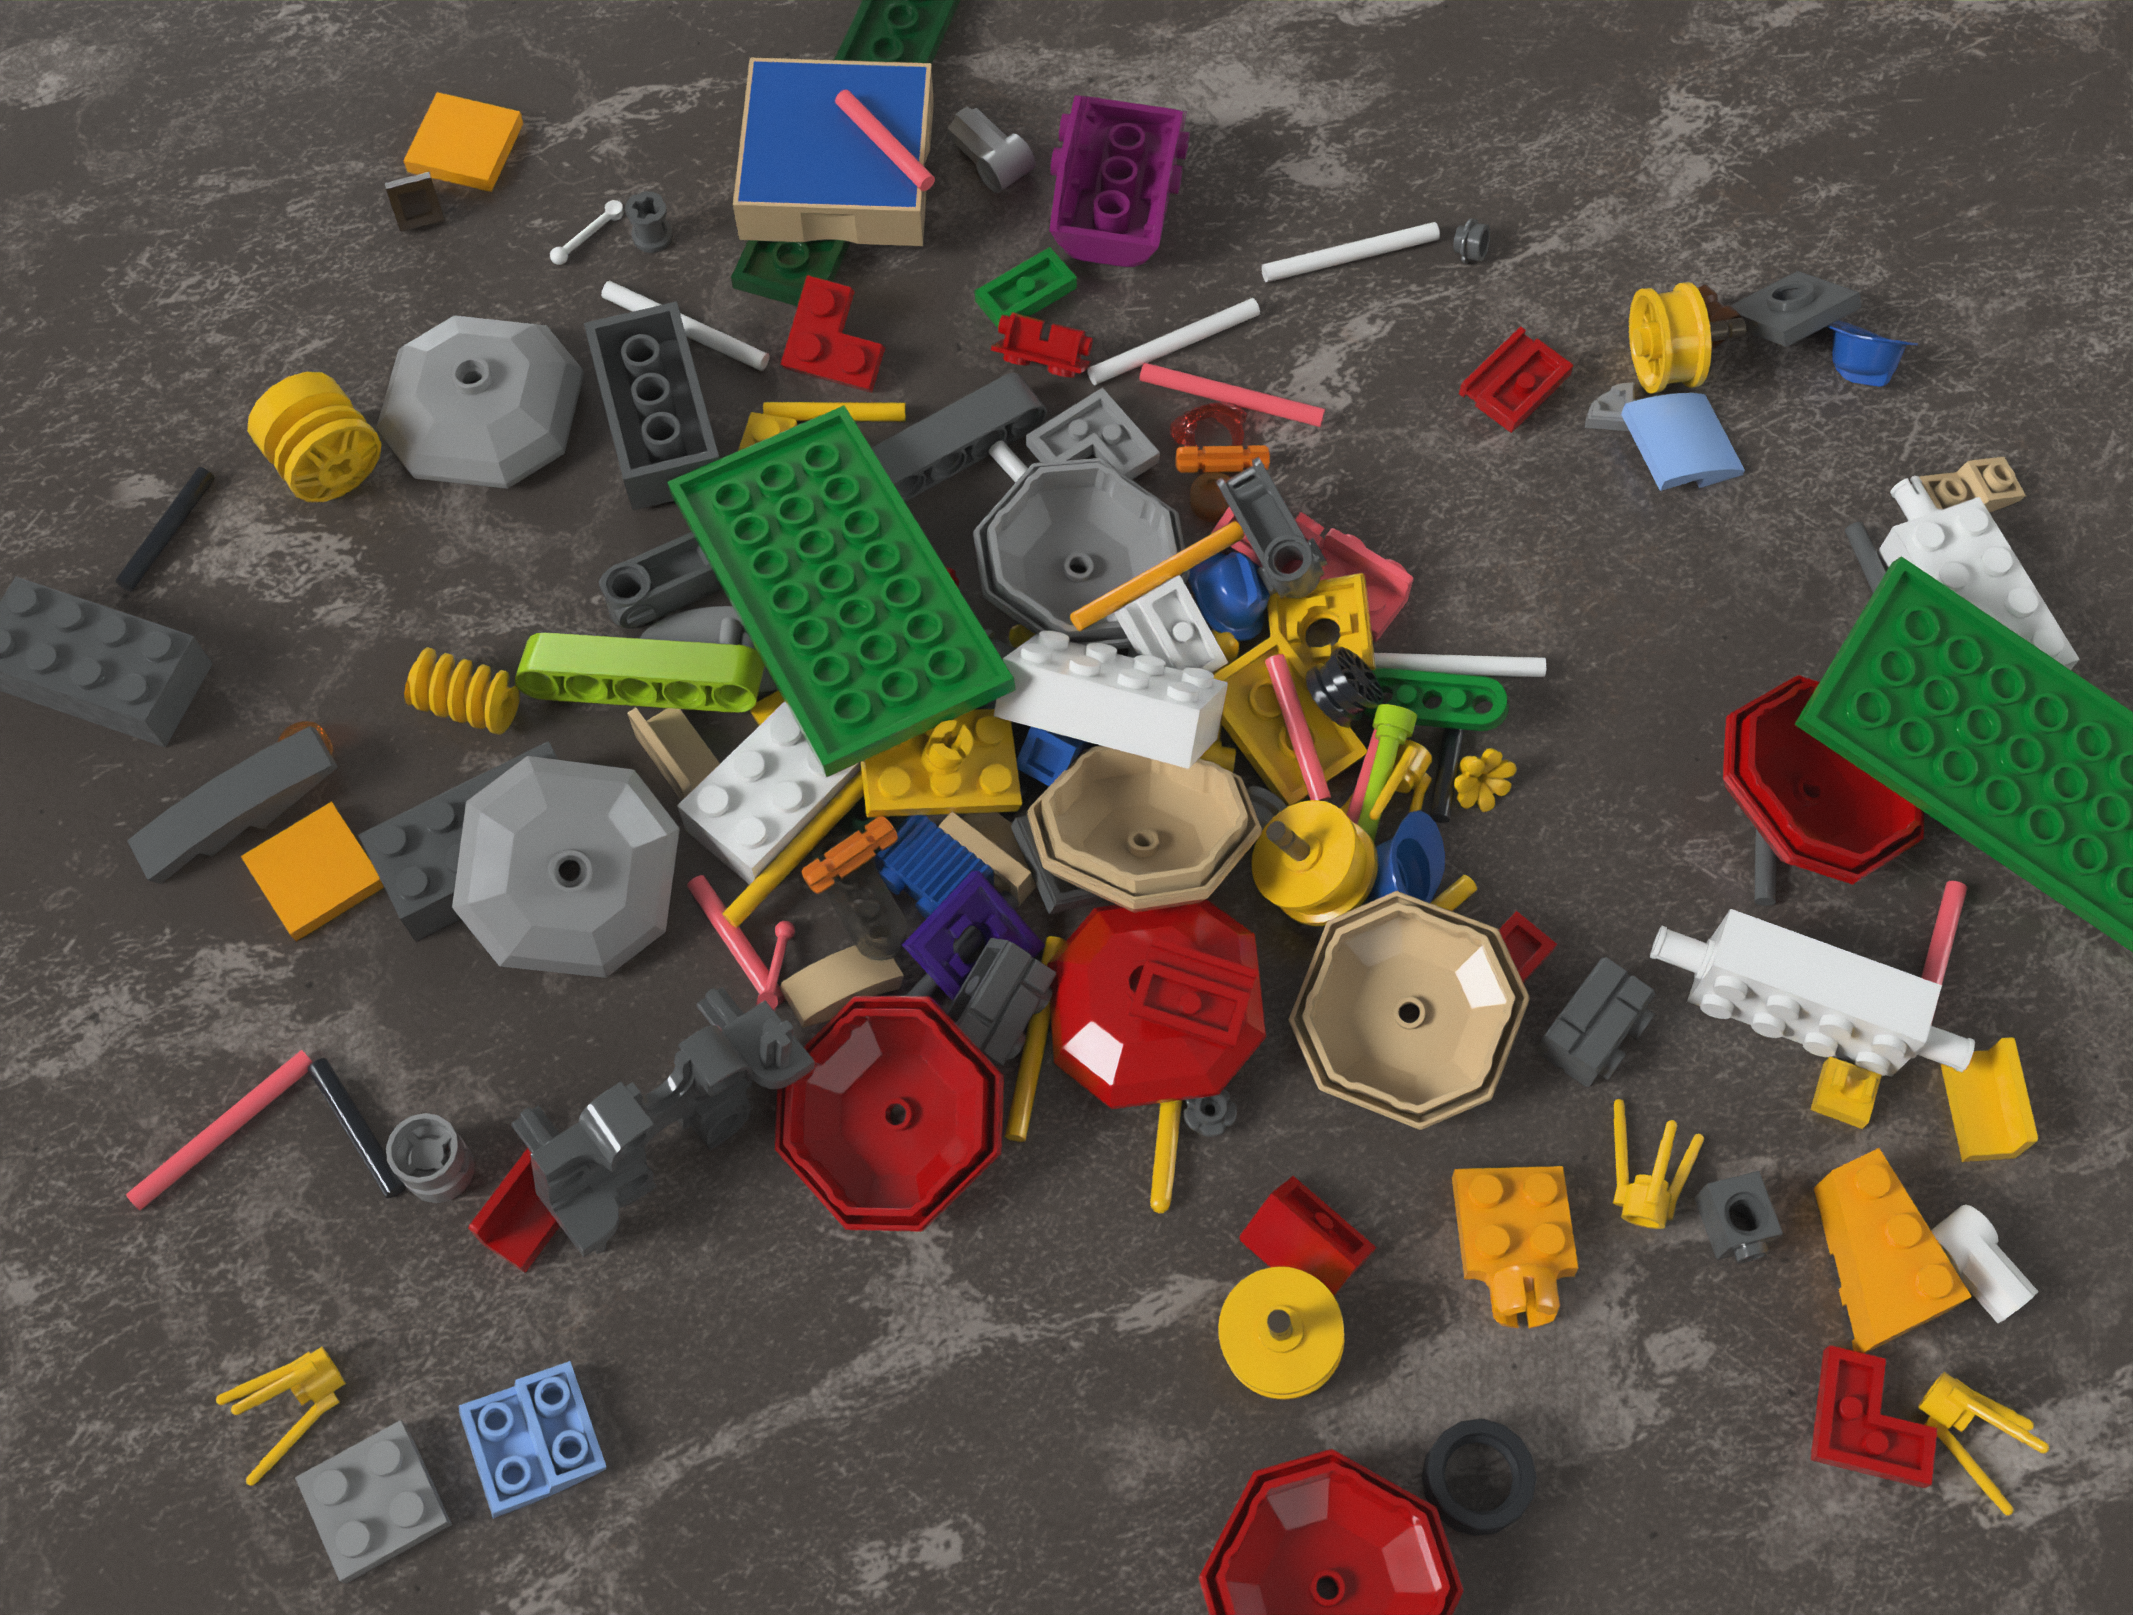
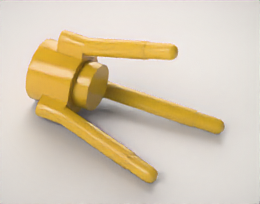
M1406 740L1404 745H1399L1392 774L1370 811L1369 817L1372 820H1377L1395 791L1408 793L1413 789L1409 812L1421 810L1425 792L1432 781V778L1426 773L1432 762V756L1424 746L1411 740ZM1353 794L1340 808L1346 815Z
M1616 1099L1614 1101V1137L1617 1187L1613 1204L1623 1207L1621 1217L1625 1221L1641 1227L1663 1229L1666 1226L1667 1220H1673L1676 1202L1696 1161L1698 1152L1704 1142V1137L1702 1134L1694 1135L1668 1189L1669 1183L1664 1178L1677 1129V1123L1674 1120H1669L1666 1123L1652 1176L1636 1175L1634 1183L1629 1184L1625 1104L1622 1099Z
M320 1347L311 1354L307 1352L285 1366L247 1381L217 1396V1404L224 1405L251 1394L231 1407V1412L234 1415H240L288 1389H291L301 1405L306 1404L310 1400L315 1403L247 1476L246 1483L249 1486L255 1485L324 1412L340 1403L334 1391L346 1383L323 1347Z
M1943 1372L1927 1391L1918 1406L1919 1409L1929 1415L1923 1425L1937 1428V1437L1987 1496L1992 1499L2005 1515H2012L2014 1512L2012 1505L1948 1429L1953 1426L1962 1432L1976 1415L2040 1453H2047L2049 1445L2029 1432L2034 1428V1423L2030 1419L1972 1390L1959 1379H1954L1946 1372Z

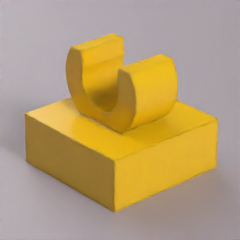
M1829 1056L1823 1063L1810 1110L1863 1129L1869 1123L1882 1075Z

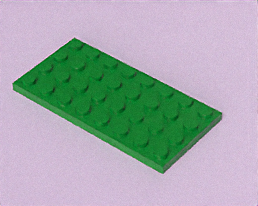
M845 405L667 482L672 497L826 777L927 732L941 722L955 719L1016 690L1014 677Z
M1902 556L1891 563L1795 722V725L2133 953V712Z

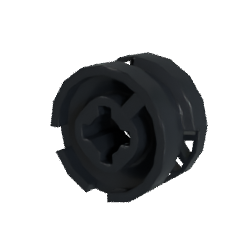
M1337 648L1331 653L1330 659L1326 664H1317L1306 674L1307 687L1314 701L1332 721L1342 727L1349 728L1362 719L1365 709H1374L1383 703V691L1375 674L1357 654L1347 648Z

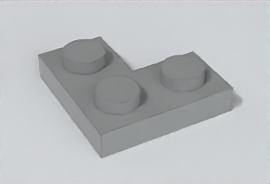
M1103 388L1026 435V446L1041 463L1081 460L1093 454L1096 458H1101L1131 480L1158 464L1160 452Z

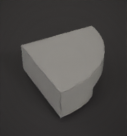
M1635 383L1617 384L1594 400L1586 417L1585 428L1629 431L1621 413L1625 403L1635 401Z

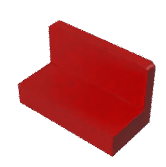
M528 1148L468 1227L482 1245L524 1273L527 1272L560 1227L536 1194L530 1157L531 1151Z
M1294 1176L1290 1177L1269 1195L1239 1236L1240 1241L1269 1267H1290L1311 1274L1321 1281L1334 1297L1346 1281L1369 1259L1377 1248Z

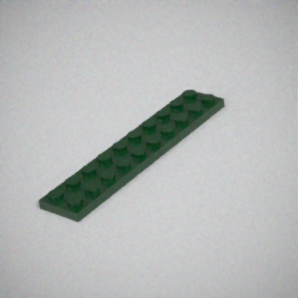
M862 0L834 60L932 64L960 0ZM834 239L807 242L748 240L731 275L732 286L737 290L798 307L807 275L833 282L851 242Z

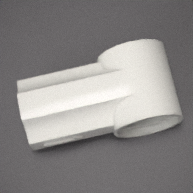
M1969 1205L1960 1206L1931 1230L1966 1288L1997 1323L2008 1318L2039 1292L1997 1246L1999 1240L1995 1228L1974 1207Z

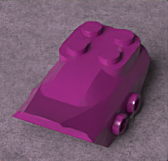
M1083 95L1074 96L1070 114L1063 113L1061 117L1059 141L1063 142L1062 148L1054 147L1050 174L1056 176L1049 231L1057 244L1064 249L1065 253L1072 258L1122 267H1136L1145 263L1159 248L1170 193L1179 194L1183 166L1176 165L1177 159L1186 160L1190 132L1183 131L1187 111Z

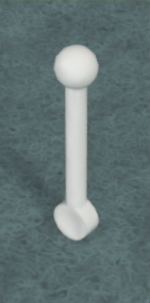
M616 200L607 202L605 212L563 247L553 248L550 252L552 262L557 265L566 263L568 254L609 220L621 219L624 215L621 202Z

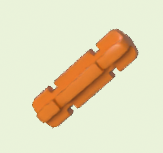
M1265 445L1247 446V449H1243V446H1203L1202 450H1198V447H1179L1176 451V468L1180 473H1198V469H1202L1203 472H1242L1243 468L1252 466L1253 459L1259 457L1266 470H1268L1270 452L1269 448Z
M884 816L877 817L865 825L866 832L861 834L858 830L824 853L825 860L820 862L817 858L805 866L801 873L809 888L816 894L824 892L835 884L833 880L835 877L839 876L840 879H843L876 856L874 852L876 849L880 848L881 851H884L897 842L898 835L890 821Z

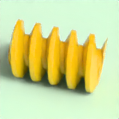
M426 647L422 650L417 661L412 665L405 684L404 699L408 706L414 705L417 710L424 712L432 710L434 715L444 718L450 716L455 722L463 724L469 722L472 727L478 729L487 727L494 734L501 735L506 732L517 713L520 703V690L516 685L512 688L509 687V672L500 670L491 682L490 666L480 665L473 675L471 660L462 659L455 668L453 655L444 653L436 663L437 654L435 649Z

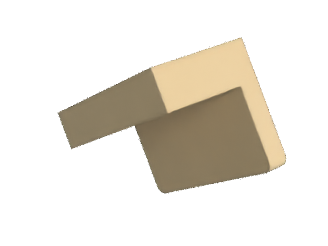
M637 708L627 713L637 740L681 801L720 765L681 709L667 708L647 721Z
M951 812L939 825V828H942L946 834H950L961 846L966 847L969 852L974 853L977 858L982 859L985 864L989 865L993 869L994 888L1000 893L1004 890L1010 892L1018 900L1019 907L1037 886L1011 829L1012 823L997 812L967 813L963 818Z

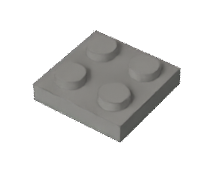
M402 1420L295 1477L340 1582L345 1584L452 1525L409 1428Z

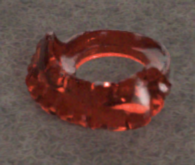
M1214 402L1202 405L1178 416L1170 425V434L1179 445L1184 444L1185 447H1198L1194 438L1197 427L1196 423L1213 417L1230 431L1232 436L1231 446H1242L1244 441L1242 425L1246 421L1248 414L1234 403Z

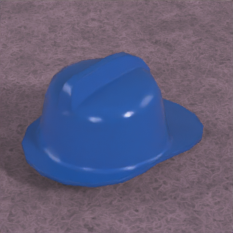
M1839 320L1826 326L1833 329L1832 360L1835 368L1844 379L1853 383L1877 387L1886 386L1892 374L1896 371L1906 346H1918V343L1891 340Z
M1219 552L1189 569L1190 577L1188 578L1203 618L1217 632L1232 633L1237 641L1251 640L1261 632L1264 624L1263 611L1270 599V593L1257 572V569L1260 567L1244 553L1231 552L1226 556Z
M1418 810L1407 814L1393 838L1376 847L1378 872L1374 886L1364 901L1365 904L1395 891L1431 903L1445 870V851L1437 824L1428 814Z

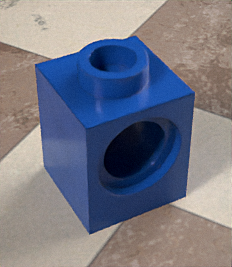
M1030 727L1016 761L1017 769L1050 786L1064 770L1070 767L1084 749L1091 748L1093 743Z

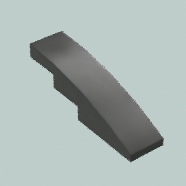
M309 726L261 750L213 778L167 809L128 839L127 842L147 880L162 884L197 854L201 853L213 857L249 826L264 829L337 769L338 766L316 728Z

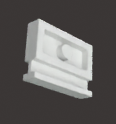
M1180 575L1171 578L1132 601L1127 606L1114 612L1138 656L1148 655L1160 658L1165 661V666L1182 671L1185 668H1200L1213 673L1228 664L1225 655Z

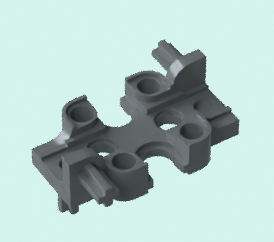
M723 987L718 990L713 988L706 992L705 998L699 1001L696 1006L711 1025L697 1031L678 1044L681 1050L675 1054L674 1071L663 1084L645 1095H641V1092L633 1082L627 1086L619 1082L594 1099L581 1113L579 1122L561 1134L539 1105L532 1110L530 1107L526 1108L520 1113V1118L512 1122L511 1126L531 1151L530 1157L536 1194L583 1257L594 1250L599 1254L607 1248L606 1242L616 1233L619 1225V1208L634 1203L657 1187L653 1181V1172L647 1166L644 1147L658 1132L677 1120L684 1130L691 1126L711 1151L734 1135L749 1119L751 1104L746 1096V1092L752 1086L753 1081L769 1089H782L793 1084L814 1069L815 1061L793 1035L792 1024L788 1020L782 1022L765 1000L744 1014Z

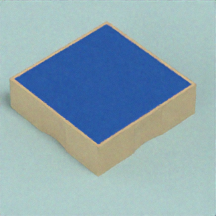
M750 58L733 199L739 240L807 242L834 239L856 244L923 246L927 191H921L835 103V99L841 91L849 90L925 167L930 152L934 105L931 63Z

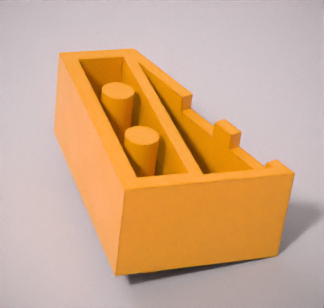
M1880 1148L1832 1170L1814 1187L1829 1253L1834 1255L1842 1286L1839 1288L1842 1305L1847 1306L1855 1338L1851 1341L1854 1351L1867 1353L1951 1311L1972 1297Z

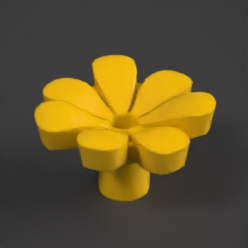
M1493 748L1486 749L1481 759L1471 755L1464 757L1458 766L1462 774L1456 777L1454 781V787L1458 792L1457 800L1460 805L1465 809H1469L1476 802L1482 812L1492 810L1495 807L1493 794L1505 796L1510 791L1511 783L1504 778H1509L1516 773V765L1508 759L1502 760V753Z

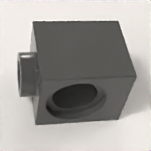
M1760 1171L1708 1183L1694 1198L1717 1260L1732 1256L1736 1257L1737 1263L1757 1260L1770 1253L1768 1247L1783 1234ZM1734 1210L1744 1214L1750 1222L1751 1231L1747 1232L1737 1229L1730 1221L1729 1211Z

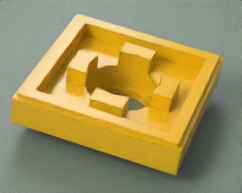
M1363 573L1320 580L1314 591L1301 598H1280L1278 592L1272 596L1270 595L1267 604L1270 637L1280 631L1308 670L1317 664H1326L1330 659L1331 653L1339 647L1351 650L1371 670L1376 669L1366 579ZM1320 619H1330L1339 625L1341 636L1333 646L1331 643L1323 647L1310 648L1307 645L1305 639L1306 631L1313 622Z

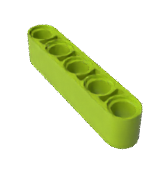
M536 633L527 640L515 676V684L525 695L540 700L739 713L749 711L755 706L765 664L757 650L743 645Z

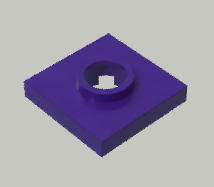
M971 871L902 944L952 1001L977 961L965 964L961 960L959 953H954V939H959L963 930L969 925L980 930L984 939V948L990 938L1008 940L1035 958L1045 947V944L980 871Z

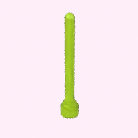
M1389 704L1377 706L1373 728L1377 730L1375 738L1379 740L1357 824L1368 833L1373 842L1375 841L1381 815L1377 820H1372L1369 817L1370 811L1392 774L1399 745H1404L1406 738L1412 737L1417 720V714L1413 711Z

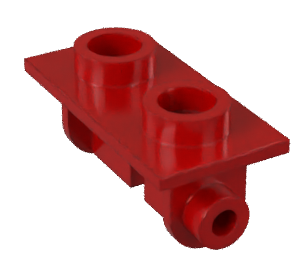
M1014 312L1010 316H1001L998 333L1004 334L1005 338L993 344L991 351L1004 354L1003 360L1022 366L1030 365L1031 361L1048 365V372L1062 377H1075V373L1081 374L1090 366L1091 361L1081 359V355L1089 356L1093 344V338L1085 336V331L1053 323L1049 339L1046 340L1041 338L1045 321Z

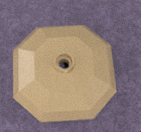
M1105 746L1084 749L1070 767L1064 770L1028 809L1029 823L1042 867L1062 880L1134 913L1195 904L1209 898L1260 837L1262 831L1241 776L1231 773V771L1222 768L1214 762L1205 761L1201 758L1187 769Z
M1395 891L1327 921L1290 1014L1289 1023L1320 1091L1416 1129L1423 1130L1492 1100L1528 1006L1530 996L1498 928ZM1413 1004L1419 1008L1420 1016L1415 1022L1407 1023L1400 1018L1399 1012L1404 1005Z

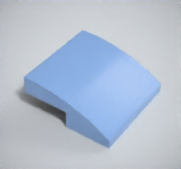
M1667 394L1625 403L1621 415L1660 491L1692 481H1696L1698 487L1702 488L1743 475L1745 469L1705 394Z

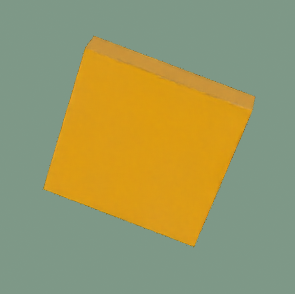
M437 92L403 160L407 172L417 175L430 172L431 177L434 179L492 192L524 124L520 111Z
M332 801L241 856L287 931L296 942L384 888L372 862Z

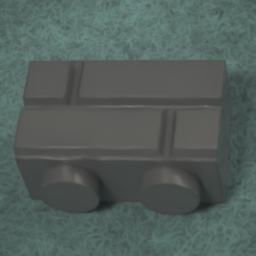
M990 938L946 1014L992 1063L1003 1066L1006 1060L1014 1058L1022 1049L1026 1040V1034L1023 1031L1032 1015L1040 1013L1049 1003L1053 993L1052 988L1049 986L1055 978L1056 972L1039 960L1031 957L1032 955L1013 942Z
M1602 957L1543 1036L1536 1050L1539 1055L1556 1067L1564 1069L1566 1074L1585 1087H1590L1599 1074L1608 1080L1626 1056V1053L1618 1048L1625 1037L1629 1034L1637 1040L1654 1017L1655 1013L1647 1009L1656 994L1651 987L1638 978L1629 976L1622 967L1607 957Z

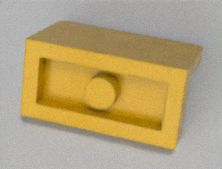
M2013 1037L2001 1038L1989 1050L1974 1051L1967 1068L1962 1073L1956 1071L1955 1068L1940 1063L1962 1162L2015 1159L2038 1141L2019 1054Z

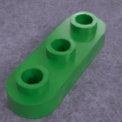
M1391 668L1372 670L1381 685L1383 693H1391L1393 695L1392 699L1386 704L1400 706L1416 713L1417 720L1415 725L1489 731L1501 725L1509 712V701L1504 687L1498 681L1489 677ZM1438 697L1442 699L1441 705L1437 708L1429 709L1425 707L1426 702L1430 698ZM1481 702H1489L1493 705L1490 711L1483 714L1476 712L1475 708ZM1377 707L1374 709L1367 708L1363 712L1370 719L1374 720Z

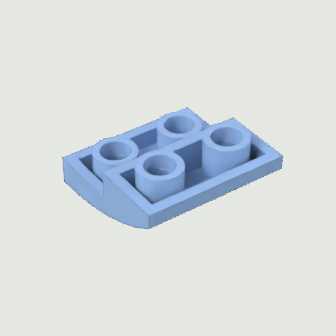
M571 1361L516 1379L514 1387L459 1405V1414L493 1518L554 1495L606 1470V1464Z

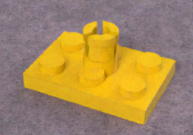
M995 709L972 710L955 719L941 722L927 732L860 762L866 816L888 817L950 814L951 812L964 814L1018 811L1022 805L1011 721L994 717Z

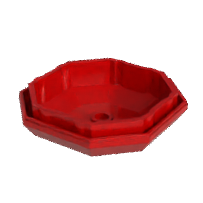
M1797 675L1733 711L1726 717L1723 781L1725 788L1780 861L1853 885L1924 839V812L1795 725V722L1820 683L1819 681Z
M1207 899L1195 904L1137 913L1119 905L1096 907L1047 963V967L1056 972V976L1049 986L1053 990L1050 999L1054 1064L1111 1109L1218 1096L1266 1038L1256 936ZM1153 937L1258 970L1237 1042L1233 1049L1128 1015Z
M854 996L803 1047L815 1061L814 1069L793 1084L777 1089L775 1151L845 1230L923 1232L1002 1154L1004 1075L929 996ZM901 1104L905 1108L906 1117L901 1124L895 1125L890 1117L891 1110L896 1105Z
M1333 1449L1254 1471L1198 1578L1209 1615H1453L1464 1592L1437 1507ZM1322 1578L1332 1579L1338 1588L1337 1596L1331 1600L1322 1598L1316 1588L1318 1580Z

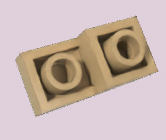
M2005 457L1967 461L1957 472L1919 476L1923 487L1937 509H1946L1980 497L1990 513L2017 503L2026 496Z
M880 937L851 946L807 966L781 983L780 990L800 1025L804 1028L831 1020L854 996H875L900 989L904 974Z

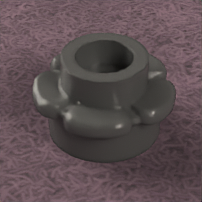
M1470 218L1465 226H1458L1453 247L1455 253L1462 255L1461 260L1464 264H1468L1469 260H1484L1490 242L1489 225L1478 223L1477 219Z
M1225 1089L1218 1096L1186 1100V1105L1188 1106L1184 1110L1185 1121L1192 1130L1203 1136L1216 1137L1222 1135L1225 1129L1235 1122L1237 1107L1235 1103L1230 1101V1094ZM1212 1106L1215 1108V1113L1209 1115L1205 1112V1108Z

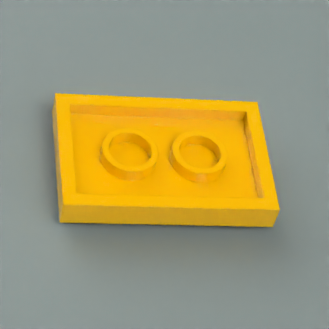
M1278 631L1214 674L1213 679L1228 682L1220 723L1269 790L1289 807L1299 803L1309 794L1265 663L1266 659L1279 654H1284L1326 783L1362 759L1367 754V749L1351 727L1346 728L1338 725L1320 709L1307 687L1305 678L1309 670L1280 631Z

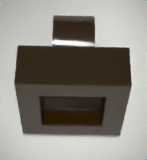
M430 172L385 183L386 192L400 232L445 220Z

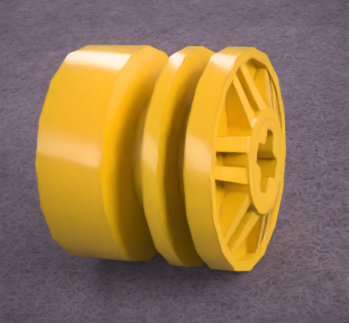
M322 372L299 373L273 385L256 401L248 417L247 431L253 442L266 459L274 464L280 477L286 481L293 494L306 502H326L343 496L359 486L372 473L380 458L382 443L375 430L366 423L363 415L354 409L350 399L336 381Z

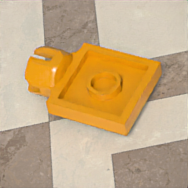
M1563 1166L1454 1169L1452 1184L1464 1280L1476 1279L1485 1282L1490 1290L1493 1317L1497 1323L1504 1327L1518 1329L1517 1313L1526 1312L1528 1328H1535L1553 1322L1560 1308L1556 1281L1562 1277H1575L1578 1270Z

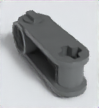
M1260 458L1253 459L1251 467L1232 478L1216 480L1219 489L1262 564V567L1257 569V572L1270 595L1272 596L1278 592L1280 598H1301L1314 591L1320 581V577L1325 574L1322 567L1328 563L1314 538L1307 541ZM1293 560L1303 561L1301 567L1296 572L1291 574L1281 573L1283 567L1288 562Z
M692 532L625 562L615 564L603 573L599 580V587L604 595L610 618L616 625L627 629L643 627L655 619L723 589ZM628 593H638L631 598H621Z

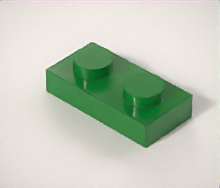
M1049 247L976 289L975 302L998 328L1002 315L1010 316L1014 312L1029 317L1077 289V277L1054 250Z

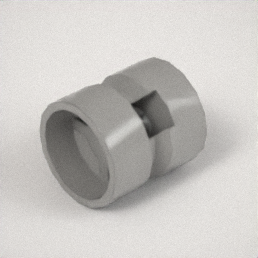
M423 1113L410 1116L400 1122L389 1136L386 1146L387 1162L394 1174L421 1200L432 1203L451 1201L462 1194L471 1183L475 1171L474 1156L454 1127L439 1115Z

